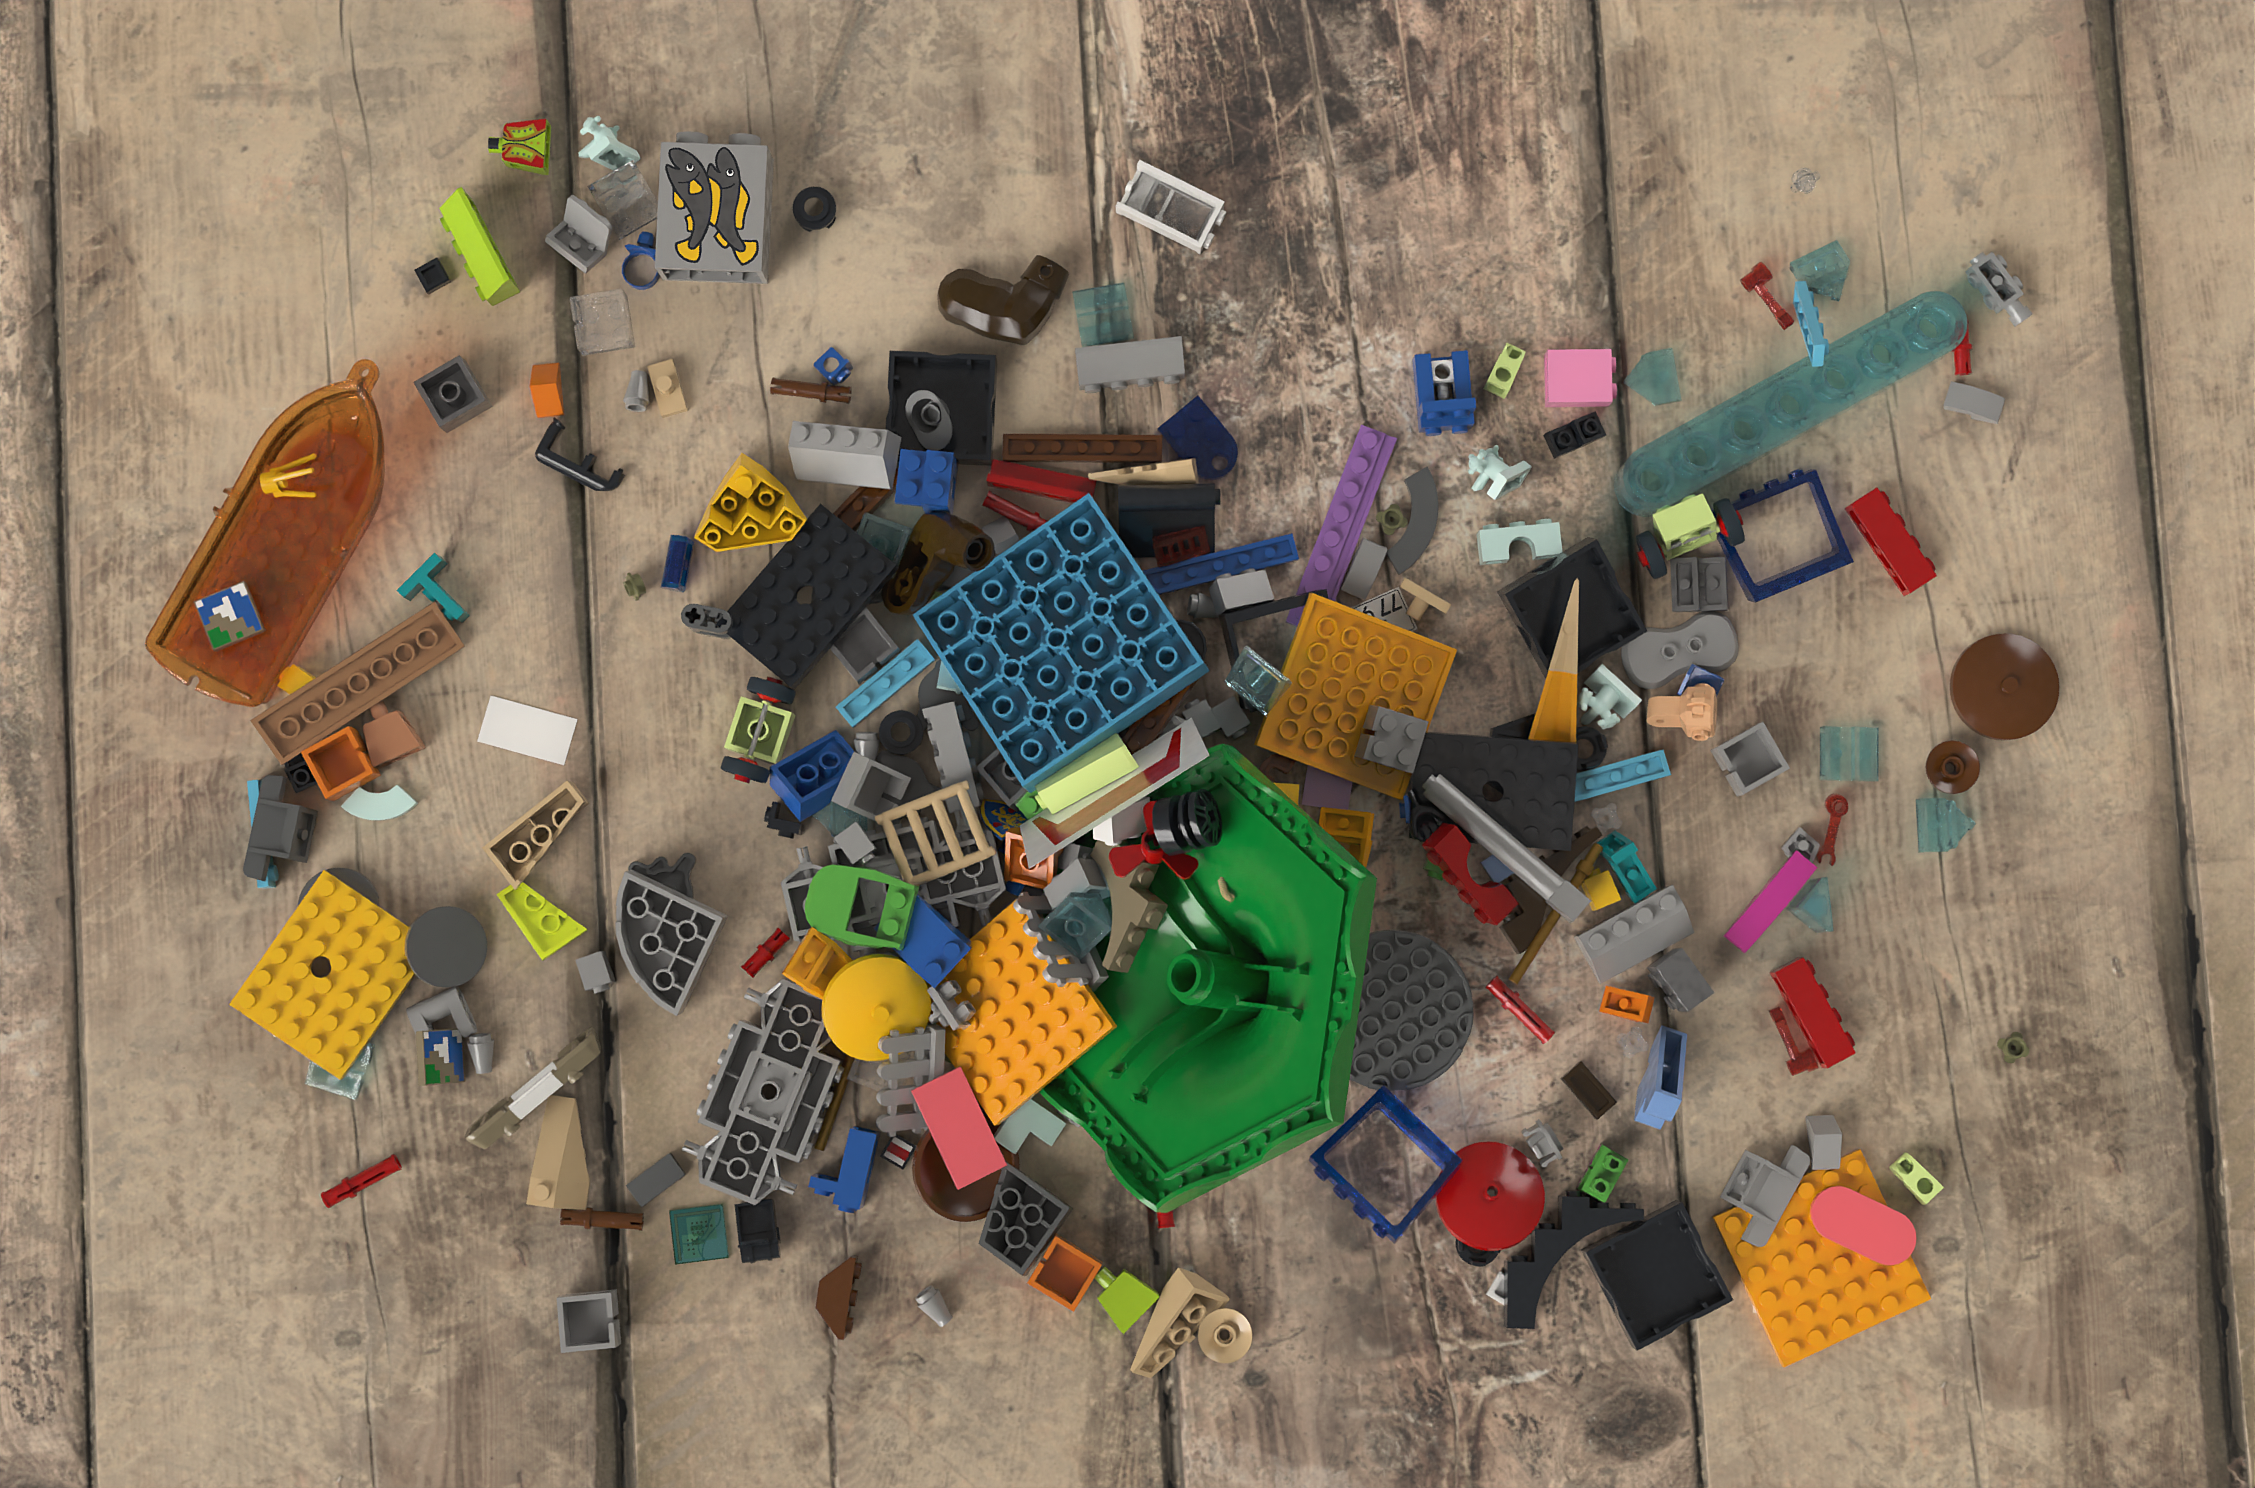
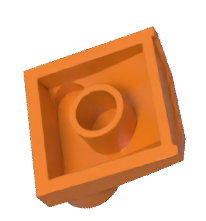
M1020 827L1008 829L1005 838L1004 881H1013L1044 889L1052 882L1053 877L1057 875L1058 857L1063 853L1064 847L1029 869Z

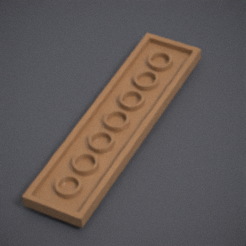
M432 602L250 721L280 764L283 765L300 754L301 751L314 745L465 646L436 603Z

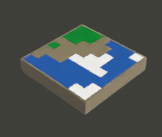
M245 581L194 601L212 649L215 652L266 631Z
M459 1030L416 1031L418 1085L427 1086L465 1082L463 1036Z

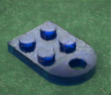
M1196 396L1157 428V431L1182 460L1196 459L1197 474L1202 479L1217 480L1223 478L1232 471L1236 464L1238 447L1235 439L1199 396ZM1215 457H1224L1228 463L1227 467L1223 470L1215 469L1212 465Z

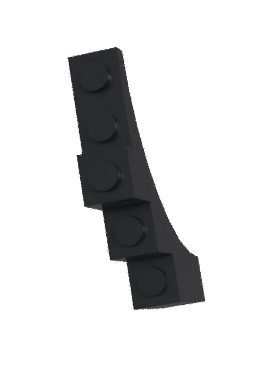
M1566 1191V1196H1558V1228H1555V1223H1538V1228H1535L1531 1233V1261H1527L1528 1256L1511 1255V1260H1504V1327L1535 1329L1536 1309L1542 1288L1553 1267L1566 1251L1585 1236L1603 1227L1621 1222L1644 1220V1209L1636 1208V1203H1620V1208H1609V1202H1593V1207H1589V1197L1582 1196V1191Z

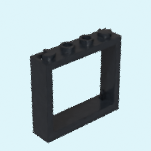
M1318 589L1219 614L1235 687L1242 709H1249L1250 713L1265 710V704H1269L1273 692L1249 697L1232 624L1305 606L1309 593L1329 599L1327 589Z

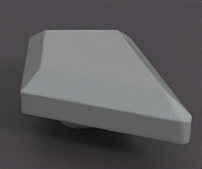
M1798 827L1781 848L1787 858L1797 850L1813 863L1820 844L1802 828Z

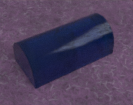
M670 535L661 588L684 593L694 546L693 540L688 537Z

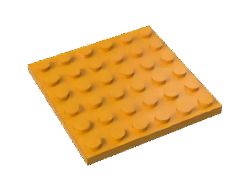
M1309 593L1254 745L1393 798L1403 800L1412 773L1354 757L1361 733L1373 736L1375 734V731L1363 728L1369 705L1380 706L1428 721L1426 729L1428 731L1457 649L1317 594Z
M1014 901L969 939L971 941L970 951L938 984L942 985L949 980L957 981L962 992L954 1000L958 1005L963 1001H969L976 1010V1013L968 1020L971 1025L966 1029L959 1028L953 1030L950 1025L944 1028L945 1054L955 1068L959 1066L962 1068L975 1098L994 1126L1000 1125L1117 1027L1088 984L1080 987L1078 982H1070L1064 987H1058L1056 983H1050L1044 979L1042 972L1048 966L1047 960H1040L1033 954L1032 950L1038 943L1037 937H1030L1024 932L1023 925L1029 918L1027 914H1020L1014 909ZM1047 935L1049 941H1057L1055 937ZM1067 958L1057 960L1059 964H1071ZM925 981L929 989L931 985L927 981ZM940 1021L936 1023L939 1026L943 1027Z
M1861 1149L1842 1156L1839 1169L1811 1170L1805 1173L1767 1244L1763 1247H1757L1741 1239L1753 1217L1750 1213L1734 1206L1712 1216L1782 1367L1789 1366L1931 1299L1911 1255L1905 1261L1896 1265L1880 1264L1823 1237L1814 1227L1810 1215L1812 1201L1819 1192L1829 1187H1846L1887 1206Z

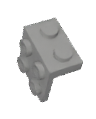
M571 195L567 199L563 221L546 235L545 242L586 274L606 256L612 226L607 218L596 213L584 200Z

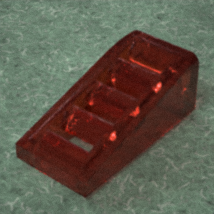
M1204 526L1152 537L1158 568L1210 552ZM1193 537H1199L1200 547H1195ZM1188 539L1190 549L1185 550L1183 540ZM1174 543H1178V552H1174ZM1167 546L1169 554H1164L1162 547Z

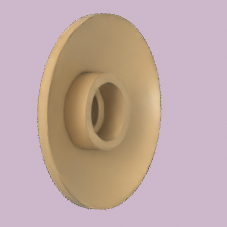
M1230 1308L1216 1309L1206 1315L1199 1326V1345L1204 1354L1211 1360L1218 1363H1232L1241 1359L1248 1352L1252 1343V1329L1246 1317L1240 1312ZM1224 1329L1230 1332L1227 1339H1222L1219 1336L1220 1332Z

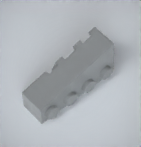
M956 701L922 709L924 718H927L928 734L931 744L934 746V757L938 771H940L942 789L967 780L969 783V790L967 791L974 807L980 806V799H984V793L981 783L976 784L974 773H978L976 769L977 764L975 757H969L967 747H972L969 732H963L961 721H965L962 705L957 706ZM958 795L945 799L949 813L963 809Z

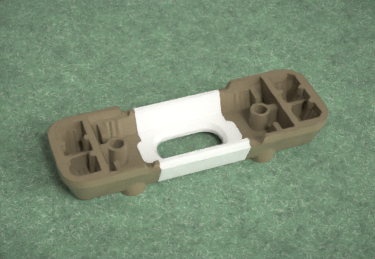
M591 1026L558 1052V1060H553L511 1095L509 1101L502 1099L467 1129L465 1139L482 1149L488 1148L503 1134L509 1137L520 1128L519 1123L567 1081L571 1084L576 1082L584 1074L582 1071L585 1066L601 1052L600 1042L595 1029Z

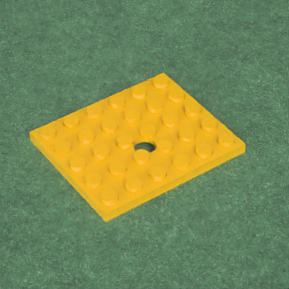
M323 870L229 1005L339 1080H343L415 977V973L405 956V939L410 927L328 871ZM324 956L330 960L331 971L326 977L318 978L312 973L311 965L316 958Z

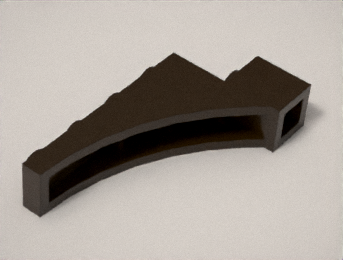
M1587 825L1574 834L1576 839L1572 841L1571 851L1553 850L1554 853L1546 859L1543 855L1538 858L1562 877L1571 863L1589 845L1603 836L1597 826L1590 829ZM1513 873L1507 877L1509 883L1504 886L1519 903L1517 907L1521 913L1518 915L1514 911L1503 919L1505 924L1499 928L1516 954H1521L1528 949L1540 930L1548 903L1545 902L1546 900Z

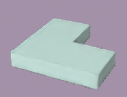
M1030 1099L1003 1121L993 1136L997 1143L1013 1154H1016L1030 1132L1049 1146H1052L1066 1123Z

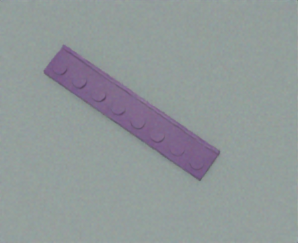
M1364 425L1360 426L1296 595L1318 589H1327L1329 600L1335 602L1397 440L1396 437L1388 436ZM1305 606L1290 609L1286 623L1297 627Z

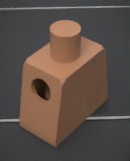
M380 701L369 708L374 720L363 725V732L371 764L374 768H384L426 748L403 712L396 710L389 713L384 701Z

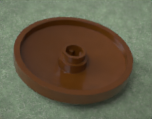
M1995 634L1974 642L1959 656L1951 673L1950 696L1958 716L1971 730L1989 739L2015 740L2036 732L2050 719L2059 698L2058 673L2049 655L2032 640L2015 634Z
M984 1115L994 1135L1000 1125L994 1126L990 1118ZM927 1129L916 1146L912 1161L913 1181L923 1202L932 1211L953 1221L971 1222L987 1217L1002 1170L999 1169L958 1190L929 1129ZM997 1143L1005 1161L1020 1170L1018 1151L1016 1154H1013Z

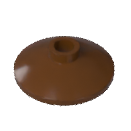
M1951 740L1936 745L1930 751L1926 760L1925 768L1929 781L1936 789L1947 794H1958L1967 791L1975 784L1979 777L1980 763L1978 756L1970 746L1960 741ZM1948 763H1951L1954 766V771L1952 773H1949L1946 770V765Z

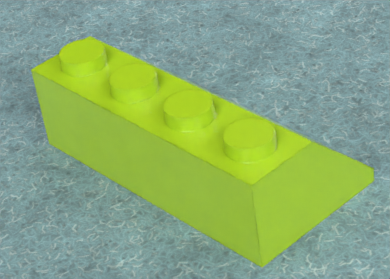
M462 187L458 188L439 208L443 215L440 221L447 233L452 232L455 240L451 242L458 255H464L467 263L463 265L469 277H475L479 286L475 287L479 297L482 301L487 300L494 306L520 293V290L474 201Z

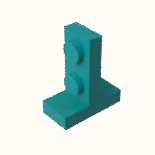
M433 553L396 591L405 599L411 601L425 588L422 593L431 602L437 600L443 606L441 612L451 621L456 619L463 623L470 615L433 579L448 564L441 556Z
M1615 830L1597 842V844L1603 847L1600 855L1607 860L1633 903L1636 904L1657 889L1635 852L1638 849L1633 841Z

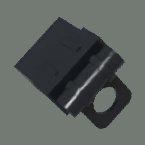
M762 1200L757 1205L748 1202L734 1204L739 1241L738 1248L740 1249L742 1263L750 1262L752 1264L756 1261H772L773 1259L781 1258L779 1246L781 1239L779 1227H777L774 1200Z

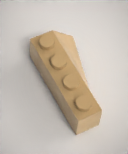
M567 780L482 848L512 887L517 890L572 817L586 807L589 802L576 785Z

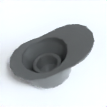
M919 390L912 393L907 399L905 412L908 422L919 442L928 450L939 451L945 448L950 442L953 429L947 404L928 390Z

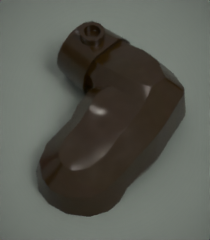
M1036 255L1020 277L1022 280L1015 285L1002 279L989 278L975 270L957 269L947 274L940 282L937 294L938 309L947 321L963 326L981 336L1026 345L1041 331L1050 318L1056 300L1060 299L1069 272L1056 262L1041 255Z
M931 511L923 514L900 547L894 561L899 569L882 588L881 595L884 606L891 613L906 616L913 615L929 602L938 588L953 573L955 566L970 571H980L989 565L995 557V545L992 538L973 523L943 511Z

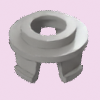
M1538 1119L1535 1121V1125L1529 1129H1523L1522 1134L1525 1137L1532 1135L1526 1142L1538 1159L1546 1156L1540 1160V1164L1542 1167H1547L1549 1162L1557 1158L1558 1160L1562 1159L1560 1151L1563 1150V1147L1548 1123L1543 1125Z

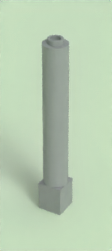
M1441 774L1437 778L1431 775L1422 787L1425 789V792L1422 795L1546 900L1545 902L1570 923L1574 922L1591 902L1569 881L1561 878Z

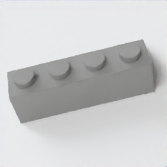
M1182 336L1075 348L1079 389L1085 390V393H1097L1101 391V388L1111 387L1112 390H1123L1127 388V385L1138 384V387H1149L1154 385L1153 382L1164 381V384H1176L1185 377Z
M793 421L788 448L795 477L798 480L892 490L901 437L884 429Z
M1668 885L1574 936L1599 984H1602L1694 933L1686 907L1673 885Z

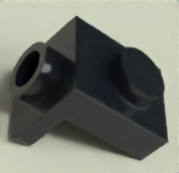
M773 801L771 807L767 806L764 822L768 823L767 828L779 831L778 836L794 839L795 834L802 835L803 824L778 819L780 803Z

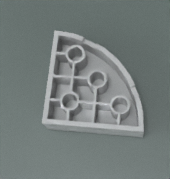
M634 870L625 871L616 901V936L621 955L630 974L644 991L649 994L648 996L659 1006L678 1016L684 1012L728 915Z

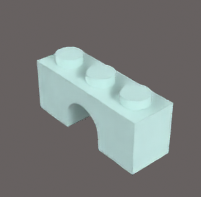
M1552 519L1537 520L1535 525H1525L1524 521L1509 523V527L1499 528V524L1484 525L1483 530H1479L1477 533L1480 565L1507 563L1509 560V545L1514 541L1527 543L1531 548L1533 560L1550 559L1562 553L1559 522L1552 523Z

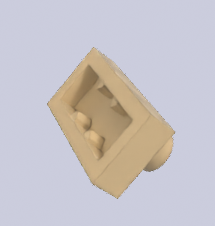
M670 359L647 366L662 418L688 411L674 360Z
M1404 578L1400 585L1401 588L1415 595L1406 614L1418 621L1422 618L1429 604L1445 614L1451 606L1450 603L1407 578Z

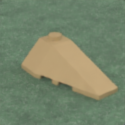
M1195 458L1088 474L1089 479L1119 485L1199 484Z
M556 1095L548 1097L530 1177L526 1203L528 1205L586 1210L590 1178L587 1172L585 1148H583L576 1098Z
M1177 1268L1160 1294L1130 1370L1132 1373L1152 1378L1175 1357V1350L1185 1341L1190 1343L1196 1338L1193 1334L1199 1329L1204 1317L1216 1309L1224 1308L1230 1298L1198 1274Z

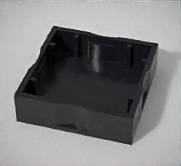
M889 351V410L886 417V430L901 437L897 462L900 459L901 449L925 452L928 450L919 442L908 422L905 412L907 399L912 393L919 390H928L947 404L953 426L950 442L939 451L954 453L957 464L992 465L997 380L996 355L962 353L936 355L928 352Z
M1587 537L1497 591L1545 679L1573 584L1577 578L1579 580L1577 673L1589 667L1604 654L1616 651L1647 632L1631 600L1619 586L1615 571L1598 540L1595 538Z
M1675 1200L1644 1216V1220L1635 1221L1581 1249L1631 1347L1636 1351L1667 1336L1680 1325L1690 1320L1701 1318L1733 1301L1716 1265L1707 1256L1701 1242V1237L1681 1201Z

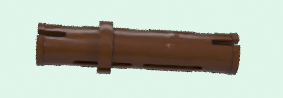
M775 377L771 380L772 385L782 386L781 388L770 387L772 395L778 394L819 399L820 402L824 403L829 400L850 404L851 401L850 396L840 395L841 393L852 394V387L834 386L823 381L821 384Z
M587 1207L586 1210L561 1209L560 1218H562L560 1219V1225L584 1226L585 1229L604 1227L642 1231L644 1221H642L644 1213L595 1211L593 1208Z

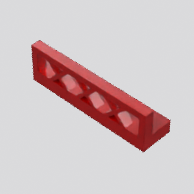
M996 459L992 460L991 470L986 480L989 487L1073 504L1088 493L1094 498L1097 480Z

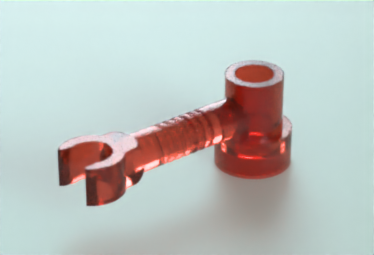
M1759 262L1751 268L1752 271L1740 279V282L1748 292H1751L1753 289L1756 291L1767 307H1769L1778 324L1785 330L1794 323V320L1776 302L1764 285L1773 276L1769 269L1762 262Z
M1831 794L1825 800V809L1830 813V820L1824 845L1816 856L1819 864L1822 861V856L1825 854H1830L1829 864L1831 866L1836 861L1834 851L1841 817L1848 812L1849 808L1846 798L1840 794ZM1842 803L1841 808L1835 810L1836 804Z
M1777 1007L1770 1010L1771 1018L1790 1056V1060L1786 1061L1790 1074L1794 1076L1806 1070L1809 1073L1818 1069L1817 1061L1810 1048L1799 1052L1781 1008Z

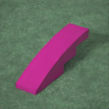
M1797 850L1794 851L1779 871L1770 878L1759 894L1753 897L1724 934V937L1743 953H1746L1798 893L1817 867Z

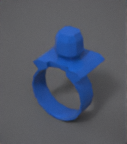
M644 231L639 235L637 241L639 246L625 245L630 255L625 258L622 264V274L625 281L637 290L651 288L660 277L657 272L654 279L649 284L643 286L633 285L626 279L625 268L632 258L646 255L655 261L656 250L651 249L654 248V235Z

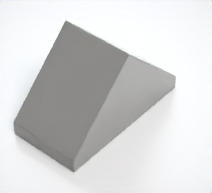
M1004 516L982 527L983 531L992 538L997 556L1020 541L1010 522Z
M1834 1115L1806 1116L1812 1170L1839 1169L1842 1132Z

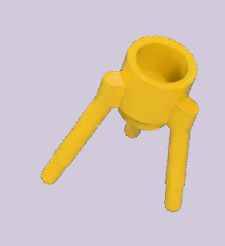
M313 453L283 466L271 468L270 472L261 473L260 484L265 494L273 493L275 498L282 496L316 497L317 494L315 492L284 490L283 488L288 486L287 479L313 473L314 468L301 469L289 473H284V471L313 460L317 455Z

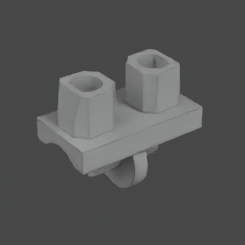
M949 980L942 985H937L935 988L931 986L927 990L934 1001L931 1004V1009L934 1013L929 1017L931 1024L940 1021L943 1028L950 1025L953 1030L959 1028L964 1030L971 1025L968 1020L976 1013V1010L969 1001H963L958 1005L954 1000L962 992L957 981Z

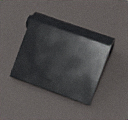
M1215 483L1118 485L1119 537L1133 558L1199 557L1215 553V505H1220L1221 503L1220 489H1215Z

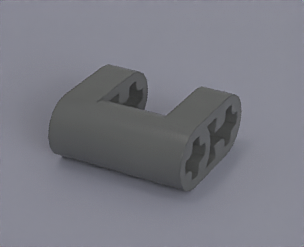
M689 604L683 608L681 612L682 622L693 632L721 639L731 638L725 634L733 626L732 616L727 611L699 604ZM723 616L727 624L721 625V628H719L712 622V618H715L714 621L717 623Z

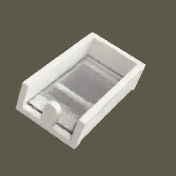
M1141 160L1137 163V171L1132 181L1129 180L1125 188V195L1121 202L1116 204L1117 214L1140 223L1196 251L1198 254H1201L1203 248L1208 249L1215 236L1212 234L1215 225H1221L1226 215V211L1223 210L1224 201Z

